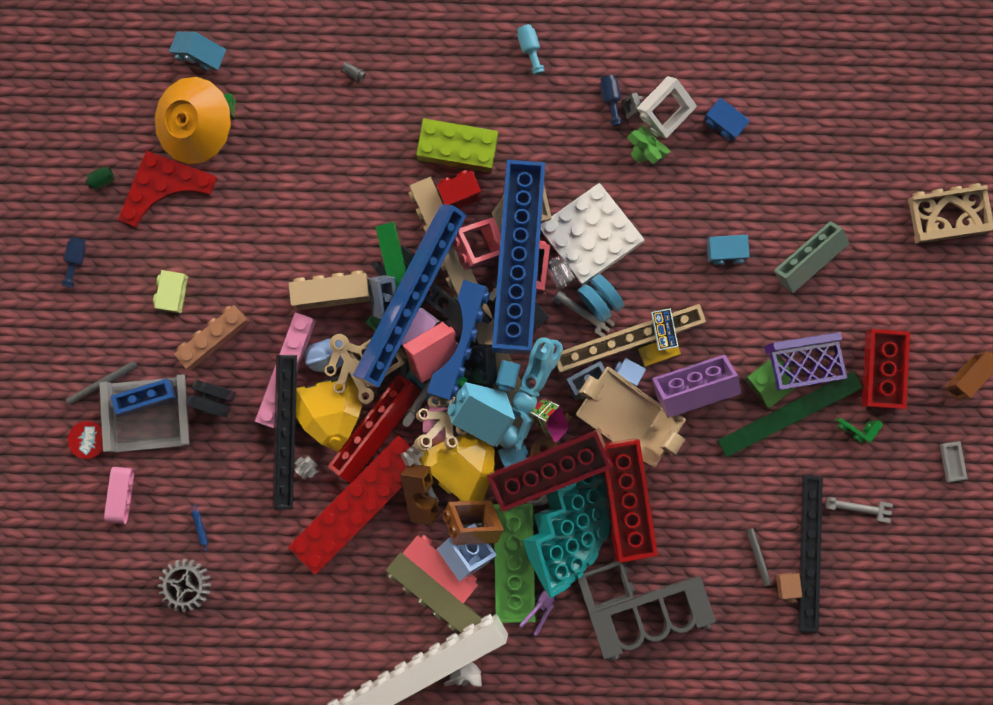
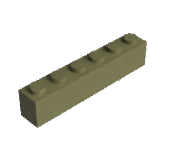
M402 551L386 569L388 572L387 576L393 582L399 581L403 584L402 589L409 595L415 594L418 597L417 601L422 606L432 608L434 610L432 614L439 620L444 618L449 622L447 626L455 633L457 631L462 633L464 632L463 629L468 625H477L481 622L482 617L465 603L459 601L407 558Z

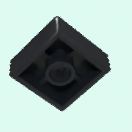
M470 345L472 349L469 360H465L463 366L466 368L464 377L468 380L467 383L479 385L495 384L497 368L496 355L492 353V345Z

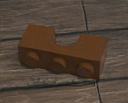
M412 464L407 466L400 476L404 497L407 502V512L411 522L432 525L440 511L437 498L429 497L425 494L433 484L430 466Z

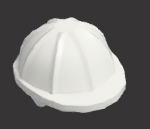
M471 662L451 673L450 680L446 681L444 686L453 684L466 686L469 682L472 686L481 687V670Z

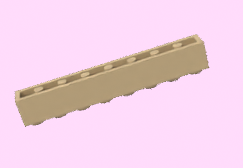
M700 304L672 313L676 334L703 325L706 322ZM651 320L563 350L556 365L558 373L560 374L656 341L653 321Z

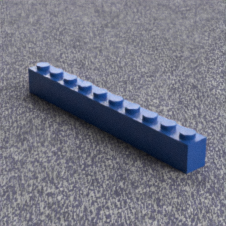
M453 205L439 206L353 374L355 378L368 385L379 388L467 216Z

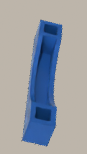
M463 280L458 295L463 317L461 339L450 360L441 369L433 373L427 393L451 401L453 397L456 398L460 388L457 386L459 379L463 378L466 370L463 367L465 360H469L471 355V341H475L477 337V323L481 322L483 318V304H487L490 296L486 286Z

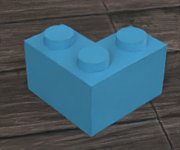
M176 32L169 53L173 54L174 58L180 62H196L199 64V68L210 72V70L219 69L226 49L197 32Z

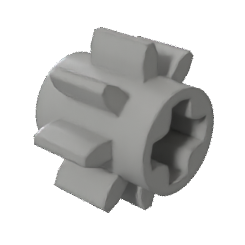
M301 456L294 463L297 465L294 469L295 472L304 480L307 477L312 479L318 472L315 470L318 464L309 456L305 459Z

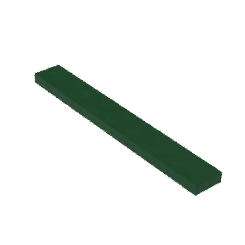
M852 371L847 374V379L832 381L718 439L717 442L725 457H728L863 387L855 372Z

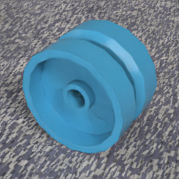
M597 274L591 279L592 287L584 284L577 292L593 315L602 323H605L611 318L610 309L618 312L625 307V304L614 287L601 274Z

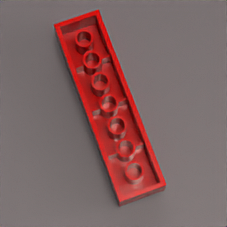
M398 435L288 546L315 575L403 488L400 476L407 465H405L401 454L407 453V449L412 447L401 436Z

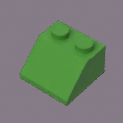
M776 355L778 363L783 366L784 360L780 355ZM771 359L744 379L767 409L795 389L790 388L777 391ZM787 366L786 369L792 373L791 369ZM785 373L781 376L782 384L787 385L791 379Z

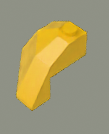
M351 376L347 377L346 389L342 393L334 391L333 386L336 382L331 381L317 383L314 387L305 388L304 386L296 388V418L303 429L320 444L339 452L349 439L359 418L362 402L358 398L359 390ZM337 384L336 389L342 391L343 385Z
M472 434L456 437L458 444L452 449L446 448L444 442L423 452L424 455L419 458L421 465L430 466L432 476L439 481L438 485L450 494L452 492L459 498V501H483L490 484L487 475L494 471L495 450L492 445ZM449 440V444L453 446L452 440Z

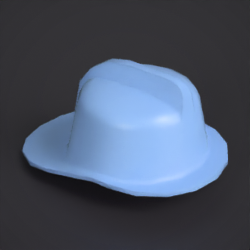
M331 339L314 343L306 349V366L308 365L309 368L316 372H325V367L329 364L333 352L330 348ZM338 340L336 346L342 347L343 342ZM341 355L339 356L338 362L336 364L337 368L342 366L344 363ZM329 366L327 371L332 370L334 368L332 366Z

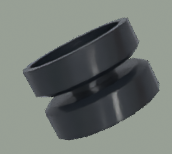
M195 379L192 389L203 394L202 398L190 395L186 405L197 408L198 411L213 416L216 414L228 418L230 408L220 404V400L233 402L236 392Z

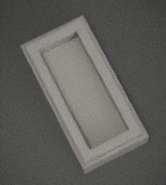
M961 441L940 444L946 482L967 480Z

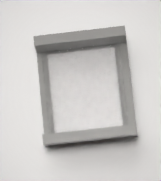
M185 374L177 375L175 378H167L173 382L177 400L125 416L115 414L111 400L112 395L163 379L122 383L99 382L103 452L117 453L190 446Z

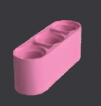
M112 467L104 515L106 523L123 525L127 523L134 469Z

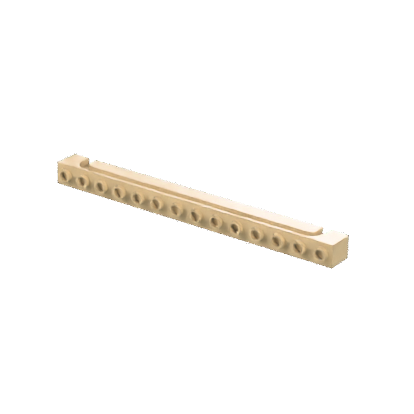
M431 176L410 185L411 191L408 192L412 203L416 202L419 207L416 209L419 219H424L426 226H423L425 232H427L439 206L443 205ZM451 245L441 265L442 271H447L449 276L446 278L450 289L454 287L456 292L454 298L458 300L463 280L478 283L472 269L464 270L454 247ZM484 303L483 310L492 321L489 324L482 321L477 323L476 330H478L476 339L478 344L492 345L494 319L487 304ZM495 353L497 377L501 361L512 362L509 354ZM519 376L515 389L510 390V393L506 392L511 406H513V396L517 391L521 390L519 389V386H522ZM496 383L492 384L495 390L499 389ZM514 414L515 420L512 425L520 430L523 419L516 417Z

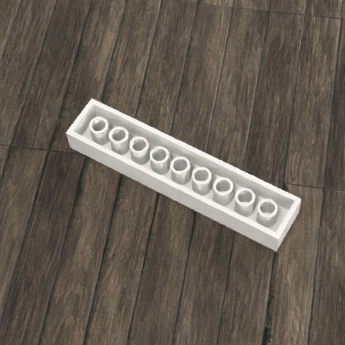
M489 614L483 617L479 624L468 625L461 634L457 635V633L450 635L443 644L440 645L438 642L432 645L425 654L420 652L414 655L410 662L406 663L403 661L399 663L392 672L385 671L381 673L374 682L369 680L363 683L356 692L354 689L343 695L344 698L341 700L334 699L327 705H394L506 644L508 633L498 615L491 616Z

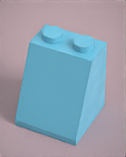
M467 382L458 391L453 403L448 407L451 424L495 447L498 446L515 420L506 392Z

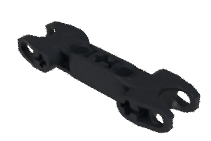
M401 246L407 270L415 253ZM373 260L371 266L380 276L387 275L385 265ZM433 281L430 286L433 294L430 295L428 290L424 300L447 317L444 323L448 327H452L456 337L461 339L463 317L459 301ZM447 298L449 304L448 307L444 308L442 302ZM484 311L482 322L489 324L492 319ZM477 340L471 341V345H474Z

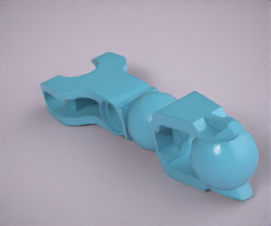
M539 338L535 342L530 353L528 367L522 378V386H519L521 390L517 391L513 396V406H511L513 413L516 417H521L523 423L520 430L514 425L510 426L499 443L503 448H515L516 452L521 449L523 440L527 437L534 423V418L529 412L533 411L536 407V396L540 395L538 392L544 387L550 372L557 365L563 352V346L558 340ZM534 378L536 381V385L532 389L530 387V381Z

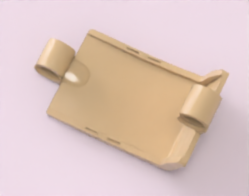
M606 367L599 380L589 376L579 391L586 399L576 415L595 430L599 429L600 433L612 442L632 438L640 439L643 462L652 467L657 466L665 452L670 455H676L685 441L682 436L677 434L686 421L683 416L678 414L677 416L667 418L662 406L610 367Z

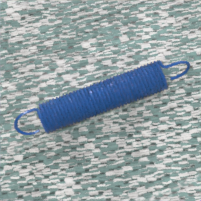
M195 510L191 512L200 546L205 545V550L206 544L209 543L200 511Z

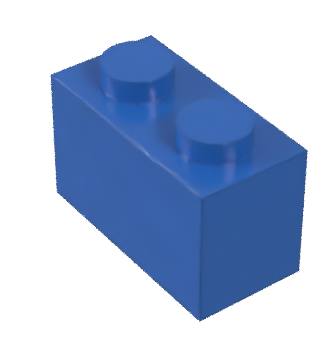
M721 97L704 118L708 127L718 130L725 140H731L732 142L735 141L750 121Z

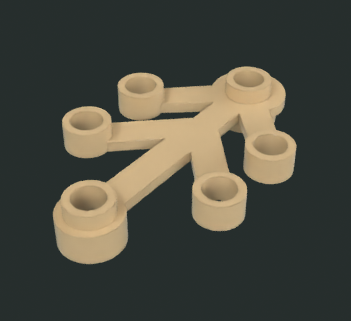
M343 334L334 335L330 340V348L333 352L330 362L324 370L328 376L335 375L337 372L336 364L341 355L344 363L338 382L333 386L336 393L345 391V383L350 372L359 390L358 398L360 402L364 404L372 402L374 399L373 390L366 388L364 382L353 376L360 361L351 358L348 352L359 353L362 357V350L367 348V346L361 347L351 344ZM338 340L343 342L340 348L336 346ZM329 366H332L334 368V372L332 374L328 373L327 371ZM337 384L343 385L342 391L336 389ZM364 392H367L369 394V398L367 400L363 399L362 394Z
M434 395L428 399V405L431 408H437L438 406L449 407L455 397L451 401ZM432 399L436 400L437 405L433 404ZM422 408L416 413V418L421 422L425 420H438L426 435L416 438L415 447L418 451L425 452L430 449L433 438L443 427H445V447L452 449L457 446L458 441L453 435V424H451L448 410L446 412H430ZM421 412L425 414V418L420 415ZM456 426V433L458 435L463 436L468 433L466 431L462 432L460 428ZM449 440H452L453 446L449 444Z

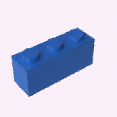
M166 378L112 395L111 400L115 414L125 416L177 400L173 382Z

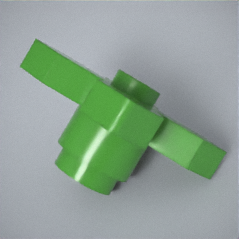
M645 125L640 127L638 131H633L627 137L634 145L631 155L639 163L649 160L652 164H656L670 153V150L663 143L658 142Z

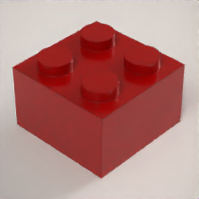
M464 170L458 173L457 177L452 179L449 177L445 178L437 185L438 194L443 205H453L460 209L482 199L481 189L473 171L468 172Z

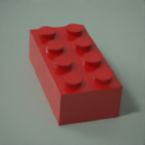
M870 329L865 332L862 407L889 410L907 409L910 332Z

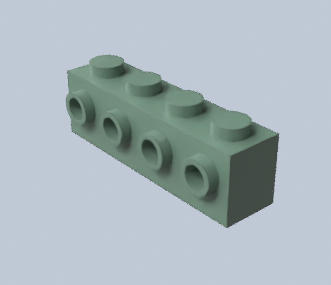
M830 221L780 264L774 272L781 285L794 293L850 243L843 228Z

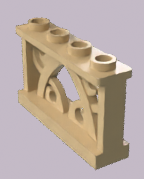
M976 183L962 189V186L950 188V191L943 192V189H936L931 191L932 193L925 194L924 192L914 193L908 199L914 228L915 244L993 232V218L987 185L981 186L980 183ZM970 195H977L980 198V205L976 209L971 207L975 204L976 200L973 202L969 201ZM936 199H941L937 204L934 201ZM921 202L929 203V208L923 207L925 212L930 213L929 216L920 213L918 207ZM948 202L965 212L957 219L955 228H952L946 219L937 217L940 210ZM981 209L983 213L984 224H982L981 219L976 213ZM966 216H969V218L966 219L969 222V224L965 226L962 223V220ZM920 219L927 220L925 233H923ZM935 221L942 222L944 224V228L939 229L938 224L940 223H935Z

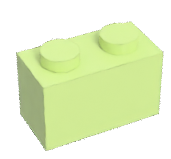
M161 270V275H158L156 281L158 291L153 297L154 308L181 314L188 276L183 273Z

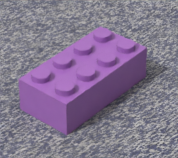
M726 355L652 378L656 397L667 418L741 394L738 374Z

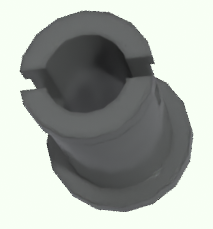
M347 61L342 66L341 72L352 77L356 83H361L366 76L364 69H358Z

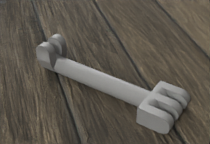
M560 290L557 292L553 301L557 304L562 302L595 325L596 328L593 331L595 334L604 337L606 335L601 332L602 329L607 333L610 332L611 329L605 324L607 323L613 327L615 323L612 320L608 319L605 323H602L594 315L566 297V294Z
M431 378L411 408L405 413L403 417L404 426H409L412 423L415 414L428 396L427 390Z
M414 444L412 448L407 449V453L401 454V457L407 466L412 464L421 465L419 458L424 454L418 451ZM430 486L426 492L427 496L437 498L432 486Z
M833 497L826 499L825 505L827 509L835 510V508L875 514L877 515L876 521L891 522V519L883 518L884 514L892 515V511L884 510L885 507L893 508L892 503L878 502V507L837 501V498Z

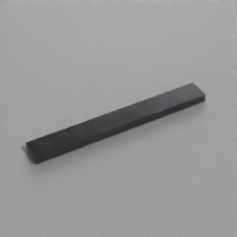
M276 355L273 510L293 509L297 355Z
M802 475L799 567L802 597H799L798 603L799 632L819 633L823 476Z

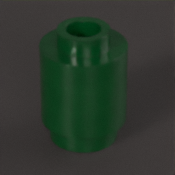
M102 166L87 174L85 182L90 190L98 191L112 184V181L116 178L109 166L105 168Z

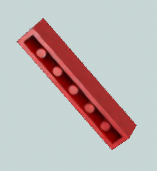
M398 374L328 467L341 478L352 483L415 402L421 390Z

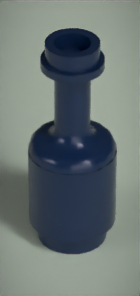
M615 75L600 78L601 83L599 85L603 103L610 106L612 116L610 123L612 126L622 125L623 118L619 117L617 102L621 100L618 79L615 78Z
M70 237V241H67L63 260L68 264L65 280H61V286L73 288L75 285L73 282L76 266L83 263L87 247L85 245L86 240Z

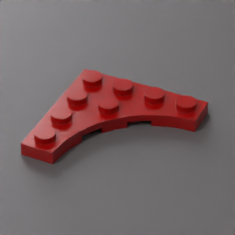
M146 150L118 220L137 228L143 216L158 200L183 191L211 195L218 178Z

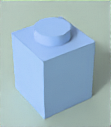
M627 358L622 363L619 361L614 371L634 386L638 385L646 370Z

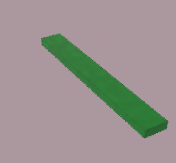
M395 222L375 226L386 274L387 276L395 277L397 290L407 270ZM408 361L411 377L415 376Z

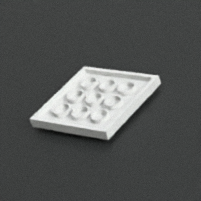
M600 183L551 216L552 219L541 223L540 231L582 286L645 242V239Z

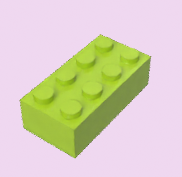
M423 118L417 159L418 161L492 173L498 131Z

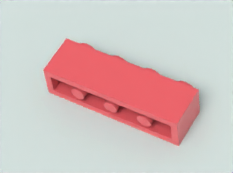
M424 534L422 537L417 535L403 554L459 601L464 603L478 586L477 578L471 574L459 582L438 550L431 545L432 541Z

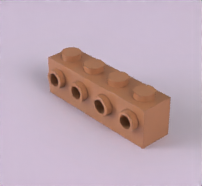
M235 305L226 307L221 312L222 315L219 318H213L207 323L208 327L203 331L195 332L192 335V340L188 343L184 342L177 347V352L174 355L186 369L190 371L250 323Z

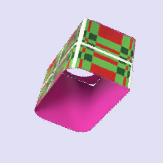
M543 398L531 411L540 433L552 441L557 442L567 432L569 425L559 405Z

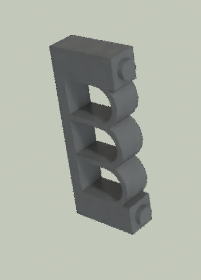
M700 576L635 596L634 599L589 614L604 659L608 658V661L619 658V654L623 653L622 649H636L642 644L644 637L651 641H661L669 634L670 628L682 633L691 630L693 626L701 628V630L712 627V623L716 622ZM683 591L690 611V619L686 625L677 627L672 625L663 597ZM658 600L664 618V629L657 635H649L643 628L636 606ZM632 608L639 635L633 643L625 644L619 641L610 615Z

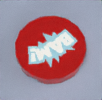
M81 421L73 426L67 438L68 447L71 452L83 459H91L101 455L103 452L102 426L93 421Z

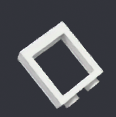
M667 76L636 109L641 114L640 118L650 125V131L655 136L667 138L697 105L678 79ZM671 93L681 107L662 126L652 111Z

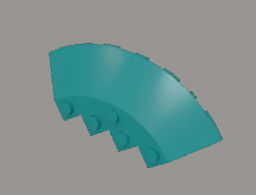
M602 472L546 494L549 509L534 514L539 533L523 540L528 559L550 598L569 588L571 583L584 575L583 572L594 563L603 542L608 538L610 521Z

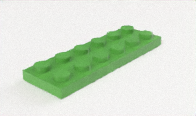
M533 503L521 504L503 512L499 504H494L495 511L503 528L498 543H494L497 555L495 556L496 614L502 623L522 622L535 608L534 568L528 559L523 541L533 536ZM535 614L528 622H535Z

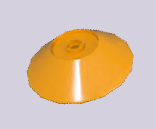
M198 77L178 80L169 86L159 99L155 113L156 135L163 149L173 159L186 164L204 163L218 154L227 141L231 126L230 109L223 93L212 82Z

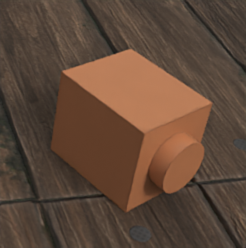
M799 573L776 574L779 598L785 599V602H795L797 598L802 597Z

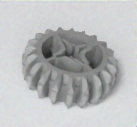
M183 559L182 564L179 560H176L175 566L170 563L168 564L169 570L163 569L162 572L166 577H159V580L163 581V583L158 584V588H163L159 595L165 594L166 596L162 599V602L170 601L167 606L168 608L175 604L174 611H179L180 607L182 612H186L187 608L193 611L195 606L201 607L200 600L203 602L207 600L203 594H210L206 587H211L212 584L206 583V580L211 577L210 575L204 577L203 574L207 572V569L205 568L200 571L201 563L194 567L195 560H190L189 564L187 559ZM186 569V573L183 574L181 579L172 578L177 571ZM192 572L198 578L199 587L192 581ZM186 581V585L190 588L184 589V586L180 583ZM170 584L176 588L177 598L173 595ZM188 592H197V595L191 601H183Z

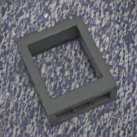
M615 561L585 571L582 577L577 578L589 614L634 599L633 593H636L632 581L628 582L626 575L629 574L626 563L622 564V562ZM617 567L626 594L594 604L586 577Z

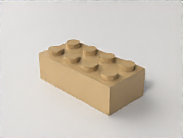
M353 271L351 275L345 276L343 273L332 274V277L324 278L323 275L313 276L312 280L295 278L293 279L294 282H289L291 306L296 310L370 302L367 280L369 277L363 271Z

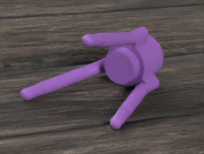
M544 590L535 595L536 607L519 625L522 628L539 609L542 611L546 609L534 632V636L538 635L549 612L554 607L552 604L555 599L553 597L550 598Z

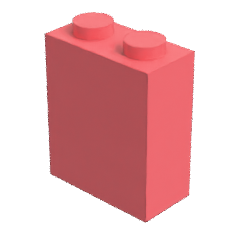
M443 322L403 345L412 372L422 383L430 379L433 373L441 369L450 360L458 347L454 329L448 327Z

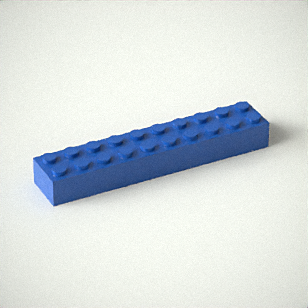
M507 160L492 353L530 355L532 351L545 162Z

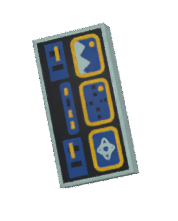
M671 308L651 312L658 351L678 347Z

